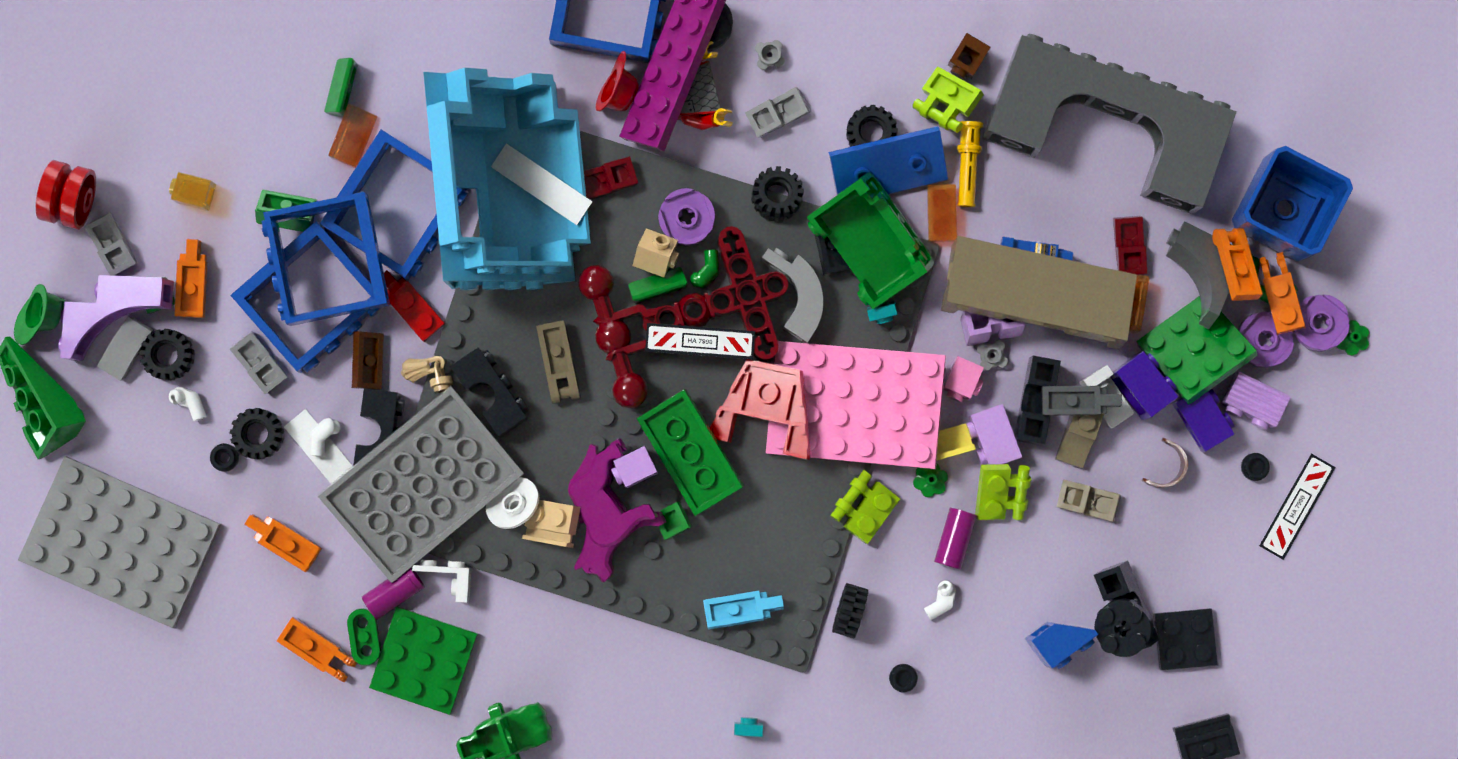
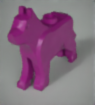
M621 438L613 441L601 453H599L598 445L590 444L581 466L568 485V493L574 505L580 507L578 521L586 525L584 546L574 569L583 568L585 573L597 575L603 583L614 573L612 557L617 547L638 528L650 525L660 526L667 522L662 512L654 511L650 504H643L628 511L609 487L614 477L611 470L615 465L613 461L622 457V452L627 450Z

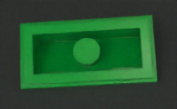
M341 58L336 62L324 110L327 114L339 117L346 115L358 67L353 58Z
M262 189L255 209L256 222L262 224L261 221L265 220L263 212L316 202L317 199ZM315 215L278 222L279 228L304 232L313 224Z
M678 267L668 270L665 277L653 275L631 282L628 286L633 302L637 304L687 288V281L682 268Z

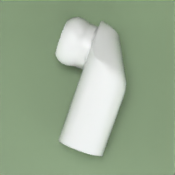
M177 387L170 391V402L189 408L193 421L207 417L197 392L184 387Z
M331 418L323 419L311 431L310 456H325V440L331 434H338L340 431V423L337 420H332Z
M948 580L939 583L936 602L924 608L930 621L951 610L954 606L956 588Z

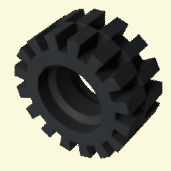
M870 105V107L863 106L860 110H856L852 117H850L846 129L849 146L869 143L861 135V127L869 121L877 122L882 127L883 134L879 140L897 136V122L892 118V113L885 111L884 107L880 106L878 108L876 105Z
M776 166L775 171L772 170V167L767 168L766 173L762 171L754 181L751 201L752 204L755 203L754 209L756 212L760 210V216L763 218L766 215L770 216V221H774V217H777L778 222L783 221L784 217L789 219L793 213L796 214L804 194L802 181H797L798 175L796 173L791 175L788 168L785 169V172L781 171V166ZM773 185L782 186L787 190L788 198L784 202L775 203L767 196L768 188Z
M171 329L155 330L154 334L146 336L148 339L142 342L143 349L139 351V355L142 356L140 362L141 365L145 366L144 370L158 379L172 381L175 378L183 377L185 372L188 373L191 368L189 366L194 363L192 355H195V352L191 348V341L184 334ZM164 344H172L177 350L176 361L168 366L162 365L157 359V351Z
M249 408L244 413H239L237 415L238 418L233 420V428L230 429L232 439L230 440L231 444L235 446L234 449L240 452L242 456L260 460L273 456V453L280 449L279 445L284 440L282 438L284 429L281 427L282 422L277 419L274 413L261 408ZM254 423L263 424L268 432L266 440L259 445H254L247 439V430Z
M846 583L836 611L832 629L833 633L853 639L856 637L865 610L869 589Z

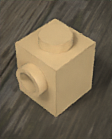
M646 228L638 244L632 266L665 277L668 268L674 269L678 260L679 253L675 251L678 240Z

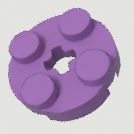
M683 188L673 191L665 198L661 205L658 219L664 235L678 240V245L690 246L702 242L711 233L715 221V212L708 197L693 189ZM686 209L688 213L695 214L689 225H686L685 221L680 222L678 219L682 216V211Z
M1313 295L1299 303L1305 328L1295 330L1293 333L1300 344L1310 350L1324 352L1338 346L1345 339L1349 331V318L1347 309L1340 300L1330 295ZM1315 316L1317 318L1324 316L1327 319L1325 321V324L1328 326L1327 329L1315 328L1313 318Z
M1271 312L1254 313L1248 316L1238 328L1240 333L1257 350L1258 356L1248 362L1253 366L1268 368L1279 365L1290 356L1293 350V331L1277 335ZM1260 333L1263 335L1269 333L1271 335L1269 340L1272 344L1270 346L1266 344L1261 346L1259 344L1260 338L1258 336Z

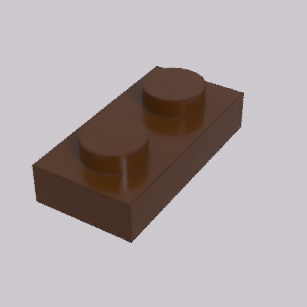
M362 331L353 333L351 388L382 390L384 333Z

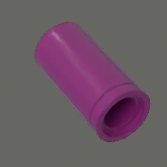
M949 508L934 562L962 569L977 515Z
M411 567L393 583L386 579L364 594L362 600L371 614L378 620L424 589L425 586L416 571H412Z

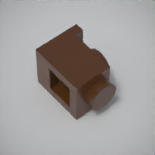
M966 33L948 63V66L952 68L951 74L962 80H965L966 77L972 79L991 47ZM962 57H970L972 63L970 65L964 64Z

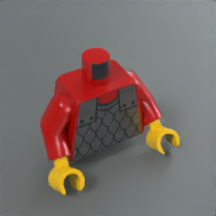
M708 46L678 117V120H681L684 125L699 130L715 128L720 125L730 127L733 124L731 121H724L725 115L732 113V111L720 107L710 62L705 61L706 59L716 58L718 52L708 53Z

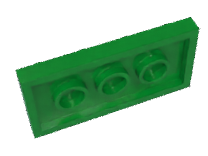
M687 389L682 390L637 418L694 516L744 487V484Z

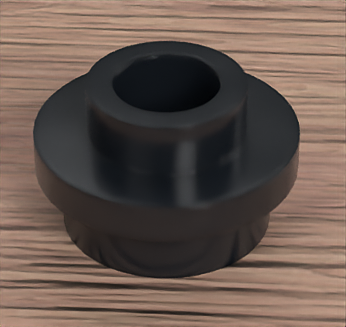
M226 443L215 446L210 454L212 466L222 472L234 469L239 461V454L234 449L235 447ZM227 452L230 456L227 463H223L220 459L221 454Z

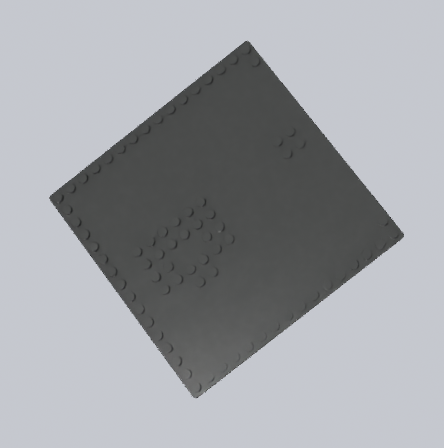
M580 131L584 171L630 156L638 184L591 199L592 203L587 209L591 244L579 246L580 251L573 252L575 281L543 284V289L526 290V286L516 290H482V285H477V289L472 290L456 288L434 356H441L445 360L444 372L445 376H452L453 385L451 387L524 474L520 477L530 480L537 487L539 500L575 506L568 493V485L581 466L590 444L598 445L599 453H601L613 441L621 438L627 448L625 452H622L623 456L645 446L658 472L657 475L630 488H626L624 484L618 485L615 477H613L609 487L621 500L626 509L629 511L643 504H650L654 511H660L675 502H680L692 528L669 540H664L658 526L650 525L638 528L615 550L612 557L614 573L604 583L597 575L585 573L583 568L574 569L584 546L586 537L585 523H580L579 521L577 523L576 535L572 536L571 542L574 544L573 548L522 539V536L526 535L527 527L524 526L525 523L512 529H502L495 526L487 516L486 505L428 554L450 561L465 562L466 566L798 672H805L808 669L850 534L843 527L849 519L846 514L840 522L834 520L830 515L835 510V503L838 499H843L851 488L849 484L854 477L858 478L863 470L869 473L872 463L818 458L807 460L794 456L766 454L769 420L737 414L731 443L721 440L717 441L744 484V487L694 516L637 418L682 390L687 389L710 427L717 416L715 415L717 410L724 404L730 393L729 389L747 359L649 352L645 350L628 355L633 373L639 374L646 381L648 394L646 400L636 408L622 407L615 401L612 394V387L617 379L613 363L605 361L608 353L603 352L595 340L596 329L599 325L593 322L598 317L593 300L587 299L582 295L578 287V279L581 272L589 266L600 265L608 269L614 279L613 290L609 294L614 313L639 304L643 305L646 309L666 305L673 306V303H678L682 297L693 293L700 295L708 293V295H711L716 289L730 285L718 248V238L724 228L733 226L741 230L744 235L756 276L776 272V270L761 261L768 248L773 252L776 248L790 257L788 262L791 264L799 255L815 271L823 292V311L818 327L807 344L907 352L933 266L927 273L885 301L895 300L898 313L893 316L892 321L877 324L876 320L869 321L867 307L870 305L866 306L860 300L857 294L860 282L852 270L823 275L815 235L808 226L810 221L807 219L808 215L821 206L801 201L797 213H793L791 218L787 219V217H784L783 221L778 222V218L774 217V221H770V216L766 215L763 218L760 216L761 211L756 212L754 209L755 203L752 204L751 201L753 185ZM683 188L693 189L704 194L711 201L715 212V221L711 233L698 244L690 246L677 244L675 249L679 256L674 269L682 268L687 281V288L637 304L634 303L628 286L629 283L656 275L632 265L638 244L646 228L664 234L660 228L658 215L665 198L673 191ZM767 190L768 198L775 203L784 202L788 198L786 195ZM686 209L682 211V216L678 219L680 222L685 221L686 225H689L695 214L688 213ZM479 218L473 237L480 236ZM727 235L726 241H724V244L729 243L732 249V254L727 255L728 258L737 254L735 242L738 239H732L731 235ZM920 238L935 263L939 245ZM718 250V277L708 287H694L691 284L690 277L694 272L698 273L705 266L704 251ZM735 261L731 265L733 272L736 274H743L747 271V266L742 261ZM771 279L767 282V287L771 292L778 293L782 290V284L779 280ZM788 280V288L784 296L765 304L777 341L803 343L783 329L795 311L797 304L795 288ZM746 287L740 291V296L745 301H752L756 297L752 288ZM717 296L714 298L713 304L717 309L723 310L729 306V301L724 296ZM691 304L686 308V313L691 318H698L702 314V309L696 304ZM739 312L723 317L715 316V319H710L703 326L707 328L745 330ZM663 313L659 317V322L661 324L673 325L675 317L671 313ZM753 314L749 317V323L754 328H760L764 325V319L761 315ZM638 315L621 320L628 326L631 332L629 345L646 340L647 331L643 329L644 321L642 316ZM564 320L580 398L573 400L571 397L561 399V402L552 404L536 326ZM766 330L760 335H755V338L760 336L761 346L758 350L764 351L765 355H769L772 345H766L764 341V335L769 334ZM477 347L482 352L486 350L490 352L497 362L493 368L498 375L505 374L513 386L509 389L513 397L516 399L520 396L529 409L525 412L529 419L501 438L497 436L482 414L495 401L493 388L490 385L481 384L467 391L450 367ZM753 355V359H750V360H754V361H759V360H757V359L754 357V355ZM775 357L764 363L774 364ZM435 362L431 363L430 368H434ZM435 373L427 375L415 415L441 394L435 393L434 389L430 386V380L435 378ZM567 378L557 380L558 388L569 386ZM859 494L857 499L851 505L854 509H856L860 503V499L862 496L861 494ZM753 591L767 592V598L782 595L784 609L770 612L771 618L708 630L703 600Z

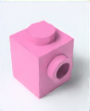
M957 356L943 386V390L948 391L946 396L962 402L963 398L969 400L972 395L977 396L983 384V381L979 378L984 367Z

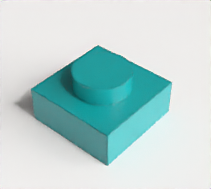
M895 300L882 303L875 309H872L870 306L867 307L869 321L876 320L877 324L892 321L893 316L898 313Z
M741 717L740 722H735L734 735L763 737V723H757L758 718Z

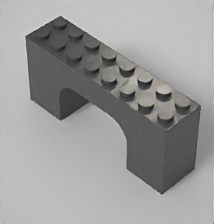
M1028 34L1027 36L1022 35L1012 54L983 135V140L1035 158L1042 150L1056 109L1066 104H1081L1143 127L1150 134L1154 143V157L1140 196L1192 215L1203 208L1237 111L1231 110V106L1222 101H1214L1212 103L1203 100L1204 96L1197 92L1188 91L1184 93L1176 90L1177 86L1164 81L1159 84L1150 81V76L1134 72L1133 75L1123 71L1124 68L1118 64L1108 62L1106 65L1097 62V58L1093 55L1072 53L1070 48L1065 45L1055 43L1052 46L1044 43V39L1040 36Z

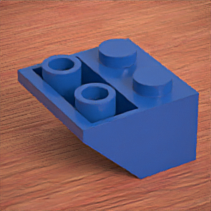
M1046 622L1027 636L1025 640L1046 667L1051 669L1057 667L1060 669L1072 660L1070 655L1075 651L1080 650L1083 652L1095 643L1093 638L1098 633L1094 629Z

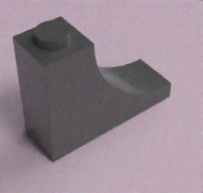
M1184 221L1179 230L1173 229L1169 235L1166 244L1170 245L1166 257L1179 264L1195 283L1201 299L1199 325L1209 329L1220 315L1229 293V288L1218 248L1213 243L1212 235Z

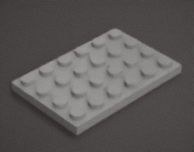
M450 386L318 495V498L388 580L393 583L524 473Z
M64 456L18 561L166 626L175 628L221 524Z

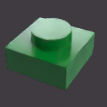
M675 502L660 510L667 521L658 526L664 540H669L692 528L680 502Z

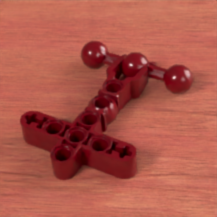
M730 226L724 228L718 238V248L730 285L716 289L711 295H708V293H704V295L697 293L688 294L682 297L678 303H673V306L666 305L646 309L643 305L639 304L614 313L609 297L614 286L611 272L600 265L589 266L581 272L578 279V287L583 296L593 300L598 316L593 322L599 325L596 329L595 340L598 347L603 352L608 353L605 361L613 363L617 379L614 381L612 394L615 401L622 407L636 408L640 406L647 398L648 385L643 377L633 373L628 355L644 351L646 340L629 345L631 332L628 326L621 320L640 315L644 321L643 329L647 331V323L661 324L659 317L667 312L675 317L673 325L694 327L705 326L710 319H715V316L723 317L739 312L745 330L755 331V335H760L766 330L769 333L764 335L766 345H772L769 355H765L764 351L758 350L761 346V339L758 336L754 339V357L759 361L767 362L772 360L777 354L779 348L778 341L765 303L782 298L787 291L788 280L785 275L777 271L756 276L744 235L737 227ZM727 235H731L732 239H738L735 242L737 254L732 255L730 258L727 255L732 254L731 246L729 243L724 244ZM735 261H742L746 264L747 271L743 274H736L733 272L731 265ZM771 279L779 280L782 284V290L778 293L771 292L767 287V282ZM746 287L752 288L756 297L752 301H745L741 298L740 291ZM717 296L726 297L729 301V306L723 310L717 309L713 304L714 298ZM696 304L700 306L702 314L698 318L689 317L686 313V308L689 305ZM753 314L761 315L764 319V325L760 328L752 327L749 323V317Z

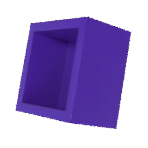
M1144 351L1134 355L1114 370L1113 375L1110 376L1141 420L1153 417L1178 398V395L1175 393L1177 390L1176 385L1168 376L1164 378L1158 371L1160 365L1150 353L1146 355Z

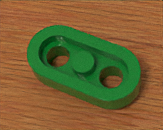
M356 609L347 619L351 654L358 664L370 665L375 663L381 654L377 619L368 609ZM361 617L366 618L368 621L365 628H361L358 625V620ZM365 645L370 646L372 649V653L369 656H365L362 652Z

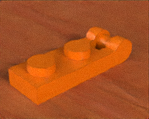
M1233 228L1232 231L1215 229L1212 239L1214 245L1218 248L1232 301L1258 300L1262 296V290L1245 230L1242 228Z

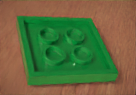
M1200 296L1136 341L1137 346L1142 352L1144 351L1146 355L1150 353L1160 365L1158 368L1160 373L1164 377L1168 376L1177 387L1176 391L1188 405L1258 356L1257 350L1222 312H1220L1219 317L1209 329L1199 325L1201 317Z
M396 607L369 688L451 715L478 633L401 607Z

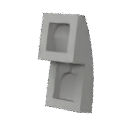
M795 87L772 100L769 99L745 112L756 136L759 138L810 113V110L798 87Z
M111 212L84 226L110 276H114L136 264L135 258Z
M129 315L111 340L97 367L119 381L125 379L137 355H139V351L143 349L142 342L147 341L148 338L146 336L152 334L153 329Z
M253 331L230 348V351L248 371L249 376L264 394H267L288 377Z

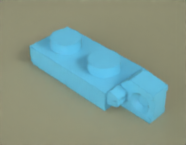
M759 591L703 600L708 630L763 621L764 619L771 618L770 612L784 609L782 595L767 598V592Z

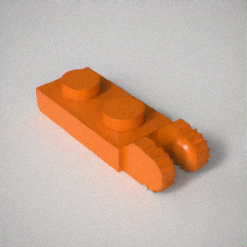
M1283 252L1276 253V260L1282 275L1271 277L1268 260L1266 257L1259 258L1264 275L1263 284L1277 335L1305 328L1291 272L1288 273Z
M295 617L290 619L276 640L320 671H326L344 683L348 676L342 670L330 665L334 657L336 656L343 663L351 667H355L357 664L350 655L341 651L339 646Z

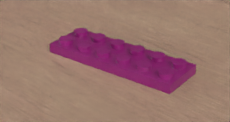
M726 0L674 1L619 137L626 141L665 151Z

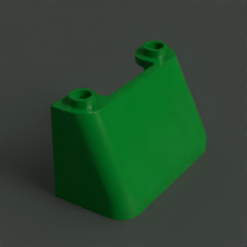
M870 172L807 216V219L810 221L808 226L812 233L817 237L819 235L823 238L828 237L860 282L857 294L860 300L866 306L870 305L872 309H875L927 273L934 265V260L928 249L877 178Z

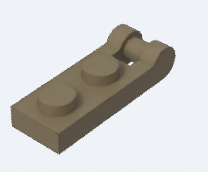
M565 321L536 326L552 404L559 403L564 398L571 397L572 400L580 398ZM567 378L569 386L558 388L557 380Z

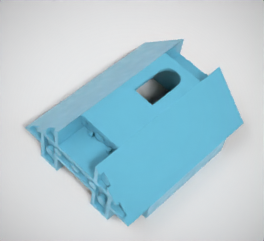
M465 67L449 73L423 72L443 281L451 289L460 288V290L477 289V285H482V290H516L526 286V290L543 289V284L575 281L573 252L580 251L579 246L591 244L588 210L576 225L491 167L504 146L508 144L586 197L578 110L558 108L556 82L553 80V74L529 73L513 79L488 77L487 69ZM457 188L476 189L480 228L479 237H463L461 234Z

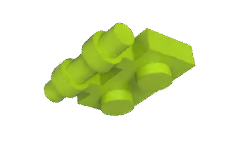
M937 66L922 87L923 92L929 96L925 102L916 99L913 103V109L919 111L920 116L927 120L933 119L937 121L943 129H951L958 133L961 131L963 123L956 120L957 115L961 113L969 117L984 94L975 86ZM939 102L948 106L944 113L936 109Z
M1009 464L981 465L975 509L977 520L1005 519L1006 509H1013V519L1022 520L1024 518V511L1028 509L1029 502L1026 498L1027 489L1031 486L1029 466L1020 465L1018 467V474H1011ZM1009 487H1016L1015 496H1008Z
M863 470L858 478L854 477L849 484L851 488L843 499L839 498L835 503L836 508L830 516L837 522H840L846 514L849 519L843 527L863 543L868 544L897 505L900 498L877 481L871 489L868 488L867 483L872 478V475ZM861 494L864 498L858 507L854 509L851 505Z

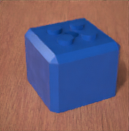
M1287 146L1275 149L1263 158L1232 218L1234 228L1244 229L1247 236L1278 252H1283L1285 256L1298 262L1321 252L1353 190V186L1348 177ZM1280 201H1286L1291 205L1292 212L1289 216H1283L1278 212L1277 207Z

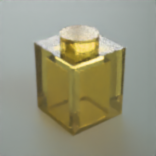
M178 172L177 178H173L171 181L169 194L172 195L171 200L176 203L209 211L216 184L211 180Z

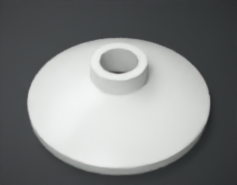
M519 477L486 504V513L489 520L495 526L502 529H512L524 524L533 516L538 507V489L530 480Z

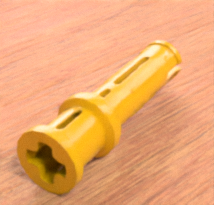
M959 121L963 123V127L961 129L960 144L957 145L958 153L961 154L957 206L975 207L977 156L982 152L980 129L983 128L984 123Z

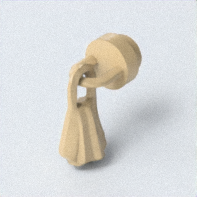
M441 356L427 359L408 358L402 363L401 375L413 383L428 374L435 373V378L430 380V386L434 389L435 393H442L453 385L452 376H445V360ZM435 362L434 368H430L429 363Z

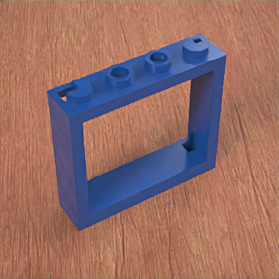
M556 0L549 35L551 45L618 57L622 51H625L626 59L649 63L650 56L653 54L658 42L657 39H654L655 29H661L663 12H659L661 1L666 2V0L650 1L642 48L564 34L571 0Z
M380 129L337 197L360 193L389 146L433 173L432 161ZM457 188L458 206L460 207L464 204L469 194L465 188ZM349 208L327 212L320 225L365 253L363 241L338 226ZM437 213L403 266L380 252L382 264L408 281L411 276L415 278L418 271H421L424 265L421 261L425 254H431L439 242L436 238L439 234Z
M365 192L263 212L265 220L261 221L264 237L269 238L270 248L266 249L269 264L274 265L276 276H272V283L275 293H280L281 304H278V312H280L281 321L285 320L287 325L294 326L391 306L369 197ZM356 206L374 299L297 315L278 222Z
M317 221L284 248L288 267L321 239L371 296L367 300L374 299L370 280ZM268 262L230 295L299 373L304 371L308 373L312 368L317 367L320 363L318 359L325 352L328 355L334 352L341 345L340 339L347 333L349 336L353 335L354 332H357L363 326L361 324L363 319L368 315L370 317L375 316L381 309L376 308L350 314L298 359L248 302L272 281V276H276L274 265H270Z

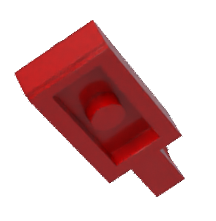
M388 270L384 272L390 304L420 339L425 342L443 327L445 323L409 281H406L403 277L397 281Z

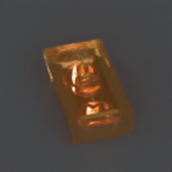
M956 184L927 185L928 242H954L957 238Z

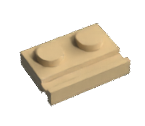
M539 500L535 513L525 522L524 526L527 527L526 535H523L522 539L573 548L574 544L571 543L572 536L576 535L580 507Z

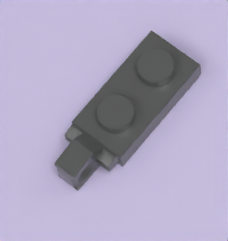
M1100 386L1042 387V416L1107 414V407L1122 406V394H1107V388H1100Z

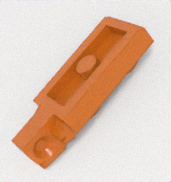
M197 239L186 240V254H180V258L177 260L174 313L176 317L205 318L208 262H206V255L201 254V241Z
M250 514L245 522L246 526L257 532L254 539L260 545L306 573L322 550L320 546L275 518L272 519L267 516L263 521Z

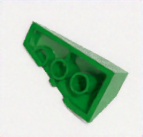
M10 336L5 337L0 346V366L7 385L14 388L16 402L13 404L16 412L22 411L26 426L22 427L25 438L37 459H42L77 437L86 422L84 413L78 408L74 399Z

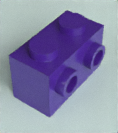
M1213 389L1206 392L1190 405L1183 398L1172 404L1201 452H1206L1234 435L1232 428L1235 425L1226 412L1222 414L1217 406L1220 401Z

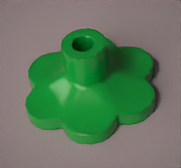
M1350 320L1347 336L1336 347L1339 350H1345L1350 356L1356 355L1359 350L1367 349L1369 346L1367 339L1369 335L1368 328L1360 326L1355 320Z
M937 463L936 469H916L917 477L913 480V485L916 489L921 490L923 496L931 497L934 493L942 494L945 491L944 483L948 480V474L946 471L940 470V466ZM930 477H933V482L929 481Z

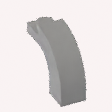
M768 248L761 261L785 275L794 286L797 295L795 311L783 329L801 342L808 343L818 327L823 311V292L820 281L812 267L801 256L798 255L791 264L788 262L790 257L777 248L773 252Z

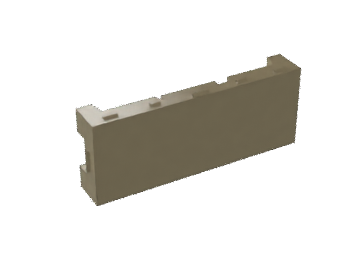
M957 236L951 246L947 274L948 282L943 294L941 311L953 314L960 310L1001 320L1008 318L1033 325L1064 330L1065 334L1107 342V347L1120 350L1128 341L1137 275Z

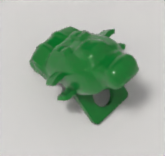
M539 702L521 706L506 713L501 703H495L488 707L490 718L479 723L470 735L459 738L456 747L461 759H521L520 752L538 747L552 740V727L547 721L546 710H544Z

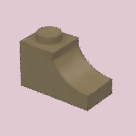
M1104 414L1070 415L1055 460L1082 469L1088 453L1096 440Z

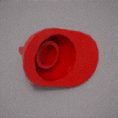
M625 51L619 54L610 76L601 88L596 101V111H602L605 107L616 111H626L635 99L639 84L637 79L624 69L626 61Z

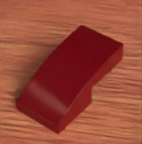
M630 156L584 171L586 198L589 200L638 184Z
M1143 217L1113 218L1118 271L1136 275L1147 274Z

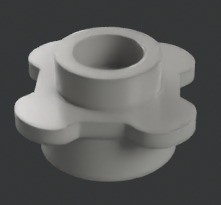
M774 40L773 42H759L756 44L755 51L759 57L757 66L760 69L765 70L770 66L778 68L783 66L785 60L781 56L782 43ZM767 53H772V57H768Z
M996 340L994 344L986 345L982 343L978 346L977 352L980 354L982 361L980 366L984 367L983 370L988 371L991 367L996 366L1003 368L1007 365L1008 359L1004 356L1003 349L1005 345L1002 341ZM991 353L995 354L994 358L990 357Z

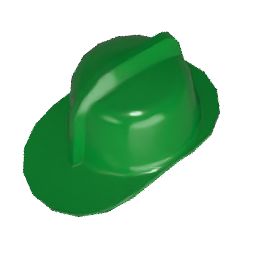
M43 284L35 286L31 296L20 310L14 325V338L17 344L25 345L29 343L39 331L55 329L61 319V312L64 309L66 300L48 293Z

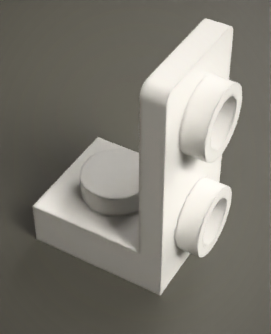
M1108 365L1079 382L1081 386L1107 388V394H1121L1110 378L1113 372ZM1122 395V406L1107 407V414H1104L1103 419L1110 428H1114L1132 416L1134 411Z
M420 560L419 565L412 566V571L457 573V579H452L451 595L456 596L455 602H470L472 568H465V562L448 561V567L437 566V560Z

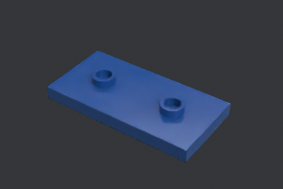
M938 126L828 152L836 194H839L868 172L877 178L888 194L948 180L941 132Z

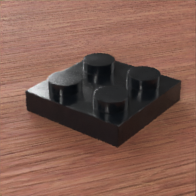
M1212 608L1154 613L1155 630L1159 641H1157L1159 670L1218 665Z

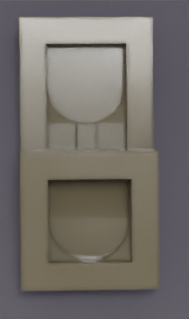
M1063 480L1056 507L1114 522L1121 495Z

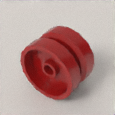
M56 160L49 162L43 172L37 191V219L53 224L61 220L63 226L81 229L89 217L95 197V171L80 166L72 170L71 166L67 163Z

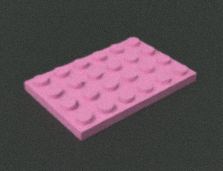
M778 341L779 348L775 355L774 365L803 371L810 458L936 469L946 355ZM769 421L766 454L785 455L783 454L788 424Z

